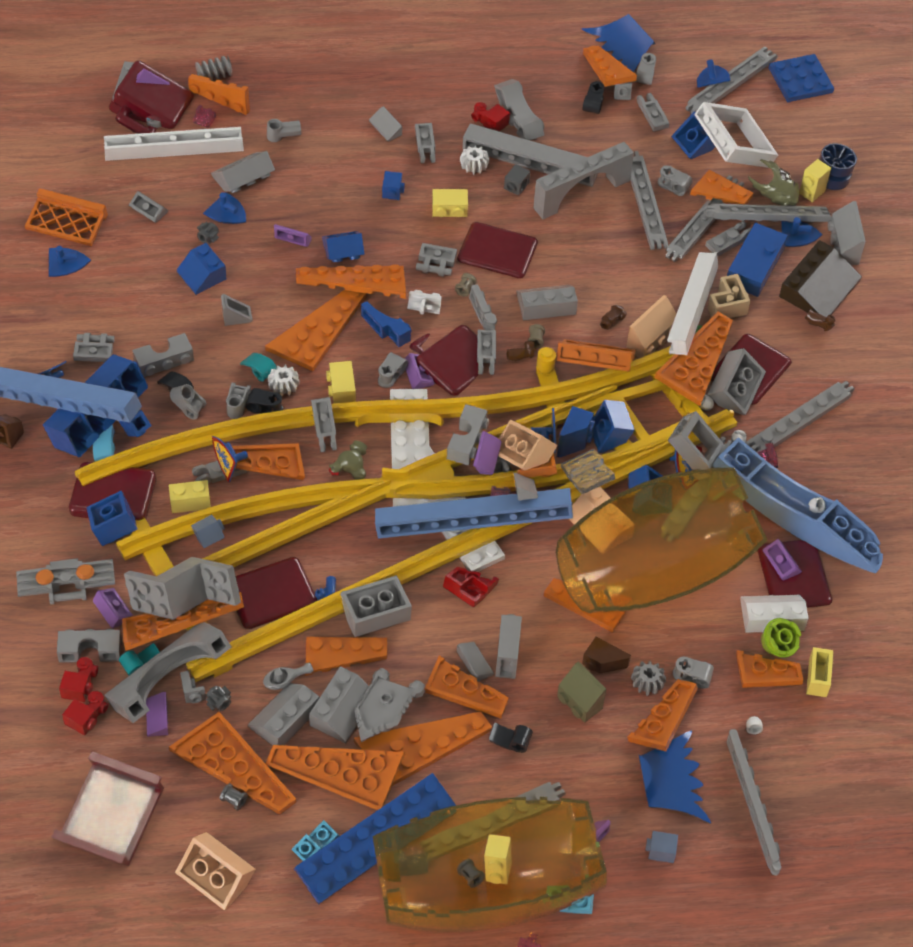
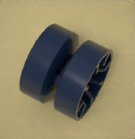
M832 143L826 145L819 157L820 161L831 167L826 188L831 190L843 189L849 184L857 162V156L851 148L843 144Z

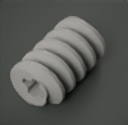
M228 55L227 59L225 56H221V61L217 57L214 59V62L212 59H209L208 65L204 60L201 62V65L198 62L195 63L197 75L209 77L211 81H213V75L217 79H219V74H222L225 78L226 72L232 76V66Z

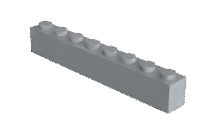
M471 123L463 136L462 149H467L468 146L474 148L476 145L477 148L482 147L483 150L487 151L488 156L491 158L517 164L546 174L553 173L587 158ZM598 173L590 175L578 183L593 187Z

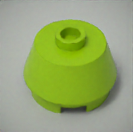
M775 618L766 625L761 635V643L765 651L771 655L782 658L790 657L800 647L799 637L801 632L793 621Z

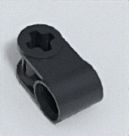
M595 81L590 84L583 102V111L600 113L605 88L602 82Z
M254 388L251 390L245 407L252 413L260 414L283 410L281 404L282 396L277 392Z

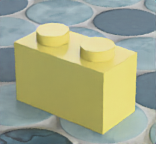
M819 159L814 161L804 171L799 194L814 202L826 190L831 167Z
M433 189L432 217H467L468 189Z
M352 362L329 363V371H326L327 382H331V385L328 386L329 397H333V404L356 402Z
M208 480L169 484L172 513L197 511L211 507Z
M813 647L809 658L806 694L827 697L831 687L833 650Z
M489 834L484 854L487 882L494 884L508 883L512 865L511 837Z

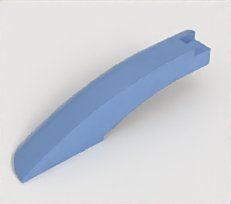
M739 437L713 463L712 466L726 477L724 483L783 529L819 550L851 565L875 574L880 569L883 554L880 552V542L877 536L863 521L837 499L833 501L794 481L768 463ZM813 498H822L825 501L824 512H811L809 510L810 505H808L809 501Z

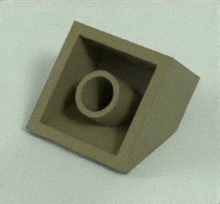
M578 661L559 684L557 695L563 704H567L571 708L574 716L580 718L585 723L603 709L606 688Z

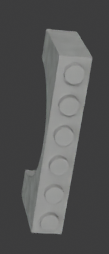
M622 142L537 179L534 210L542 219L556 214L562 199L568 191L584 178L596 173H606V177L615 187L629 182L634 152L625 142Z
M206 622L197 624L104 696L114 711L134 723L150 711L146 705L147 696L162 677L178 666L195 659H217L229 650L231 645L221 630Z

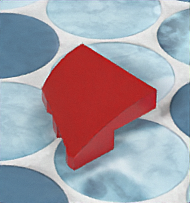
M457 566L445 575L443 587L474 608L497 585L499 578L493 576L492 580L480 577V572L468 571Z

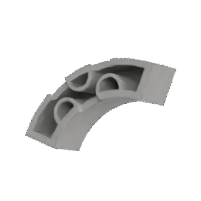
M510 79L494 85L500 106L503 105L504 109L510 112L509 124L511 126L514 125L518 130L517 135L527 140L544 136V123L528 106L522 93L521 83Z

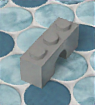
M185 333L168 338L169 349L163 353L153 351L150 345L132 350L133 359L138 363L144 377L194 361L193 349Z
M465 404L459 420V430L465 431L468 434L458 435L453 433L447 448L448 460L469 466L471 458L475 459L477 453L476 446L480 442L483 429L486 430L489 424L487 410Z
M68 629L58 631L57 656L59 663L77 662L82 651L87 648L98 650L100 662L119 661L122 645L120 630L87 629L85 631H74Z

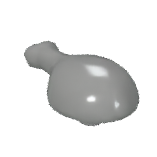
M306 663L304 666L296 669L287 667L275 668L267 673L263 679V684L271 690L283 689L296 677L312 673L313 667L311 663Z

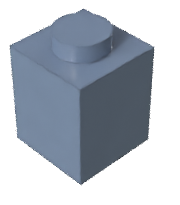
M213 515L191 525L198 542L203 548L225 538L222 532L225 528L221 520H216Z
M653 831L651 838L646 840L645 851H649L648 859L674 863L678 835Z

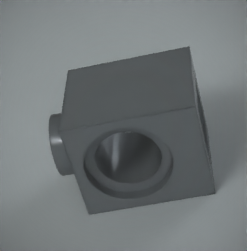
M515 164L505 176L504 189L519 196L530 182V171Z

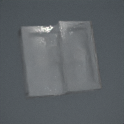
M594 449L561 463L564 473L581 494L615 480L614 472L604 464V458Z

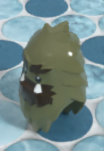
M761 159V162L772 169L774 177L769 184L765 185L748 176L753 187L761 195L771 199V202L775 204L796 206L799 201V184L790 177L788 171L780 168L775 162Z

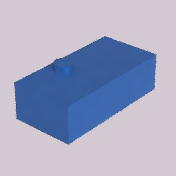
M754 223L731 264L727 276L738 274L746 292L759 297L785 249L788 235Z

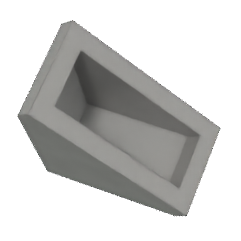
M225 294L221 295L225 326L253 321L250 306Z

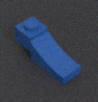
M368 301L361 304V316L382 339L389 336L398 347L411 341L412 330L408 323H405L401 318L394 319L381 313Z

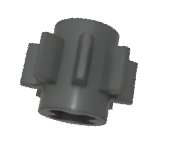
M206 221L197 227L199 230L197 237L201 242H208L210 244L219 238L217 236L219 229L214 223Z
M220 686L212 687L206 694L207 705L212 711L215 709L219 711L225 710L231 704V692L225 686L222 688Z

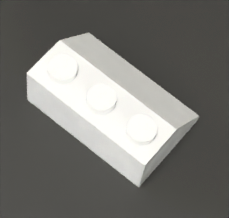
M800 595L740 597L745 633L763 632L766 625L775 618L793 621L800 631H805L809 618L806 601Z

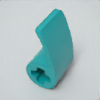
M252 353L240 363V365L251 367L254 376L261 382L268 378L271 369L277 368L273 360L259 353Z
M152 643L138 654L133 650L125 652L119 658V662L128 676H130L160 653V651Z

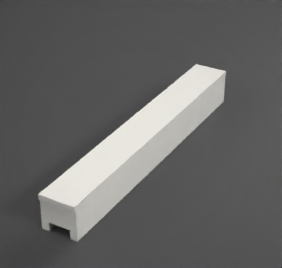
M241 127L104 136L105 161L244 151Z
M699 252L667 339L668 342H672L669 354L688 355L718 269L717 252Z

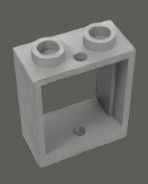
M697 411L683 416L668 439L670 444L695 473L706 472L711 469L713 461L720 455V450L724 445ZM691 431L708 449L704 456L688 438Z
M514 614L501 616L495 677L516 678L521 616Z

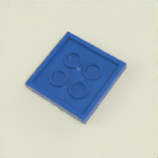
M815 54L769 63L768 68L787 102L830 94L834 91V86Z

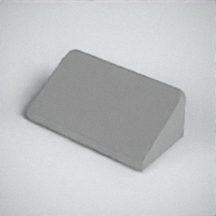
M384 106L369 119V122L388 142L402 135V125Z
M137 191L128 205L155 223L169 211Z
M514 473L518 500L538 498L534 480Z
M475 642L457 645L458 655L470 674L477 678V681L494 675Z

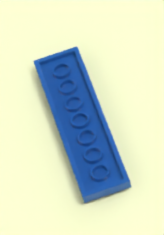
M432 773L304 860L294 870L316 902L320 904L385 859L388 850L401 848L450 814L457 806Z

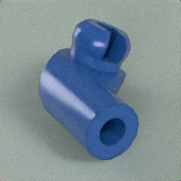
M328 576L326 578V587L324 589L320 588V591L318 589L315 591V596L318 600L335 593L336 578Z

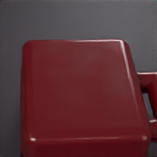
M137 60L116 89L114 100L112 99L109 104V110L117 114L115 119L119 124L134 133H155L158 128L153 126L147 128L136 120L147 123L146 118L160 121L163 128L173 129L186 111L194 94L189 89L144 62ZM146 69L166 80L170 85L136 83L137 74Z
M473 222L459 251L457 260L463 264L515 278H523L537 247L538 240L525 234L480 222Z
M466 325L458 326L425 351L421 346L430 334H426L411 343L410 349L420 354L416 358L417 366L421 365L425 370L424 373L430 375L433 381L450 395H459L479 375L477 335Z
M744 334L730 351L744 348L766 371L751 404L754 405L761 400L781 377L792 361L788 356L753 335ZM726 355L716 365L711 381H714Z
M83 462L79 469L93 462ZM131 467L98 479L85 486H82L79 479L76 478L69 503V512L75 517L89 518L86 507L122 490L135 520L147 519L156 484V474L151 469Z
M803 540L782 542L802 571L800 574L783 581L762 550L771 543L758 546L757 552L769 595H800L806 601L807 608L827 606L832 603V596L818 548Z
M289 557L235 576L244 607L236 612L243 627L246 629H252L278 620L318 601L297 557Z

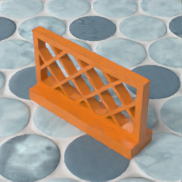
M39 188L37 192L38 198L25 224V229L92 246L103 220H106L108 216L106 206ZM40 204L47 205L49 207V209L43 212H39L38 210ZM63 209L66 213L56 217L54 211ZM52 213L54 218L45 222L42 217ZM76 213L81 214L82 217L75 221L70 217ZM68 217L70 223L61 226L59 221ZM93 217L98 219L96 223L89 226L88 219ZM38 218L42 221L40 225H31ZM85 221L87 227L78 231L75 225ZM57 222L59 228L55 230L48 229L47 226ZM74 227L76 232L70 235L65 234L64 230ZM90 231L91 236L89 240L81 237V234Z
M564 339L562 342H558L556 361L630 372L631 363L636 355V349Z

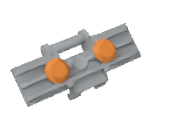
M77 558L50 562V565H46V568L16 571L18 597L49 593L50 605L60 601L87 600L86 588L115 584L113 559L83 563ZM72 583L75 584L76 589H81V591L54 594L60 591L59 586Z

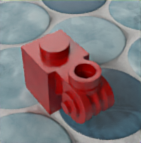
M478 102L474 105V112L471 114V117L475 122H481L483 127L500 132L509 125L510 112L499 104H496L490 110H486L487 105L483 102Z
M82 657L77 661L78 673L64 671L59 686L60 695L63 699H76L80 702H86L87 696L92 692L93 683H91L92 677H97L99 667L94 665L90 658Z
M99 691L89 693V704L87 705L74 699L62 714L64 724L84 736L89 730H92L97 723L99 714H104L109 707V703L104 701V696Z

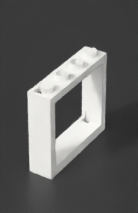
M703 102L694 114L725 162L769 168L760 160L774 162L778 157L777 152L747 109ZM721 121L737 123L753 148L737 146Z

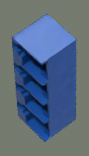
M114 354L85 382L87 384L135 392L138 398L148 388L138 363ZM58 409L43 424V427L54 448L81 457L99 438V435L106 431L116 420Z

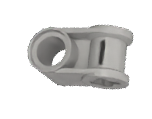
M645 53L642 55L636 73L637 81L635 82L647 85L652 84L656 56L654 54Z
M666 165L660 170L661 176L658 179V185L678 196H683L693 183L690 175L672 166Z
M390 352L378 369L380 375L378 377V384L383 388L392 387L399 376L404 373L408 360Z
M234 382L231 383L226 399L227 415L230 418L237 419L242 417L246 402L251 393V386L247 385V387L236 385Z
M188 384L172 388L170 391L172 402L190 419H197L198 413L207 404L206 400Z
M683 656L676 661L673 677L676 680L680 679L697 683L698 688L706 689L710 686L714 667L710 663Z

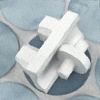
M421 290L410 291L407 309L420 311L422 315L425 312L440 314L442 296L438 293L426 294Z

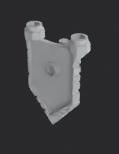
M380 668L375 671L368 690L365 691V695L361 698L362 700L358 702L354 709L358 723L357 726L360 728L358 730L361 742L397 726L402 719L401 716L406 712L405 709H408V704L412 702V698L415 699L423 696L425 685L421 681L415 680L410 683L409 687L390 682V673L387 670Z

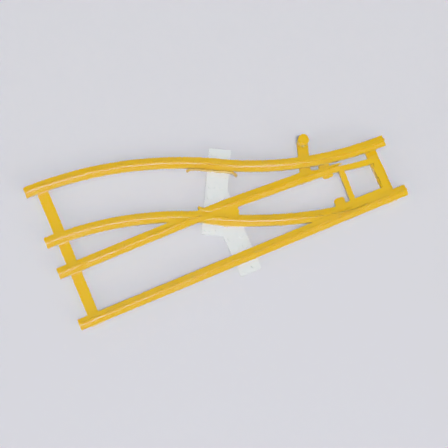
M671 346L633 360L630 372L607 369L562 382L558 381L555 371L556 352L552 348L544 347L538 351L536 374L540 383L539 387L490 395L446 399H428L427 389H390V400L331 404L334 423L355 422L357 427L366 423H391L392 469L383 467L381 478L322 483L264 493L199 510L150 527L145 518L135 520L137 530L133 531L130 536L116 542V546L125 561L142 553L153 574L157 577L174 567L162 545L195 534L191 525L210 515H213L216 520L220 519L222 524L225 525L264 514L319 505L202 558L232 565L234 568L384 498H393L394 507L466 499L465 496L516 491L514 473H517L518 470L493 473V475L454 476L452 468L462 465V463L448 460L447 449L434 453L429 446V422L442 426L444 424L442 418L460 417L465 404L485 409L487 414L517 411L546 405V409L515 421L531 430V427H551L552 408H554L556 429L557 425L565 423L572 406L592 412L595 416L604 400L624 402L631 422L634 425L633 434L638 441L632 443L628 439L626 443L615 447L614 452L556 464L557 474L549 477H528L534 480L536 488L567 483L557 489L570 488L572 504L575 503L583 492L597 484L602 489H605L628 478L630 472L644 465L651 467L675 454V448L668 439L679 422L648 435L626 401L662 390L682 417L697 411L718 438H720L721 433L736 427L737 421L733 417L734 411H728L727 409L708 417L697 404L655 379V373L674 355L669 354ZM650 375L653 378V381L613 392L618 386ZM576 399V400H574V401H570V402H566V403H565V400ZM312 406L237 418L167 436L93 462L76 470L75 475L82 486H85L127 468H138L177 454L213 445L212 436L226 442L269 432L315 426ZM507 424L487 433L499 439ZM691 431L688 436L694 445L702 443ZM531 523L442 532L447 539L446 541L229 642L231 648L217 659H195L186 663V667L194 678L195 683L210 675H213L215 678L233 669L232 665L345 612L341 599V592L396 575L402 585L457 558H460L468 571L479 572L505 559V554L495 540Z

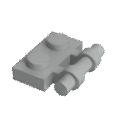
M422 243L418 261H423L424 264L417 263L416 270L426 274L428 272L436 273L438 276L443 277L444 275L451 276L452 269L446 268V266H454L457 249ZM430 263L439 264L440 266H432Z
M91 333L77 334V341L81 342L75 341L74 361L106 362L112 356L115 336H110L106 333H101V335H91Z

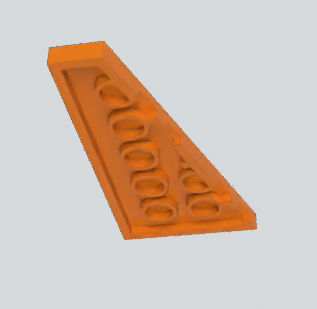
M397 264L390 266L357 265L354 267L320 266L318 268H296L297 284L311 286L326 284L332 289L340 286L345 287L346 291L367 294L382 292L384 296L390 297L391 294L400 295V298L406 299L404 266Z
M343 290L265 345V351L310 371H314L365 300L367 293Z
M718 311L695 333L688 355L674 354L655 373V379L698 406H701L733 320Z
M239 592L241 603L236 606L207 599L173 620L148 613L122 618L125 651L243 608L241 592Z
M480 711L380 732L364 742H361L360 737H355L354 743L361 750L405 752L392 784L394 786L491 732L492 726Z
M217 712L169 746L170 752L227 785L229 783L232 784L234 789L241 793H247L248 797L279 815L296 803V798L220 712Z
M273 745L265 764L360 804L379 810L386 802L405 752Z

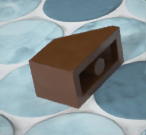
M6 414L0 415V444L12 449L24 433L22 421L17 417H11Z
M595 636L584 653L582 664L591 671L605 673L627 668L631 655Z

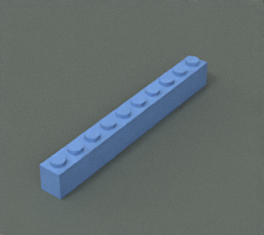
M0 367V397L129 423L142 407L135 392Z
M570 488L537 491L538 498L520 501L517 494L375 508L377 537L379 539L573 518Z

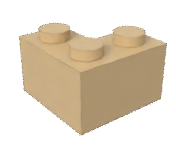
M734 274L721 277L718 288L719 293L710 294L707 309L711 317L718 311L729 318L747 315L750 299L739 275Z

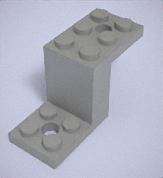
M190 557L157 577L135 571L124 573L132 609L173 620L207 599L234 606L241 603L232 565Z

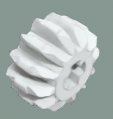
M476 145L474 148L468 146L467 149H463L460 156L462 169H466L467 173L471 171L473 175L475 172L481 174L482 170H486L489 164L487 151L483 150L482 147L477 148Z
M286 364L283 368L277 366L276 369H271L268 375L270 390L280 393L281 396L285 393L290 396L291 392H296L299 386V374L297 371H294L293 367L287 368Z

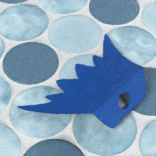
M630 14L604 26L582 28L587 33L600 36L595 41H607L601 48L605 51H613L612 56L617 60L622 59L621 63L625 66L627 65V68L632 72L639 65L642 55L648 51L651 45L656 44Z
M692 730L674 738L667 751L654 749L646 754L639 755L649 807L685 812L711 824L707 814L694 802L703 801V799L696 793L691 792V790L704 786L697 778L689 775L698 768L699 763L684 759L692 751V748H683L691 737Z

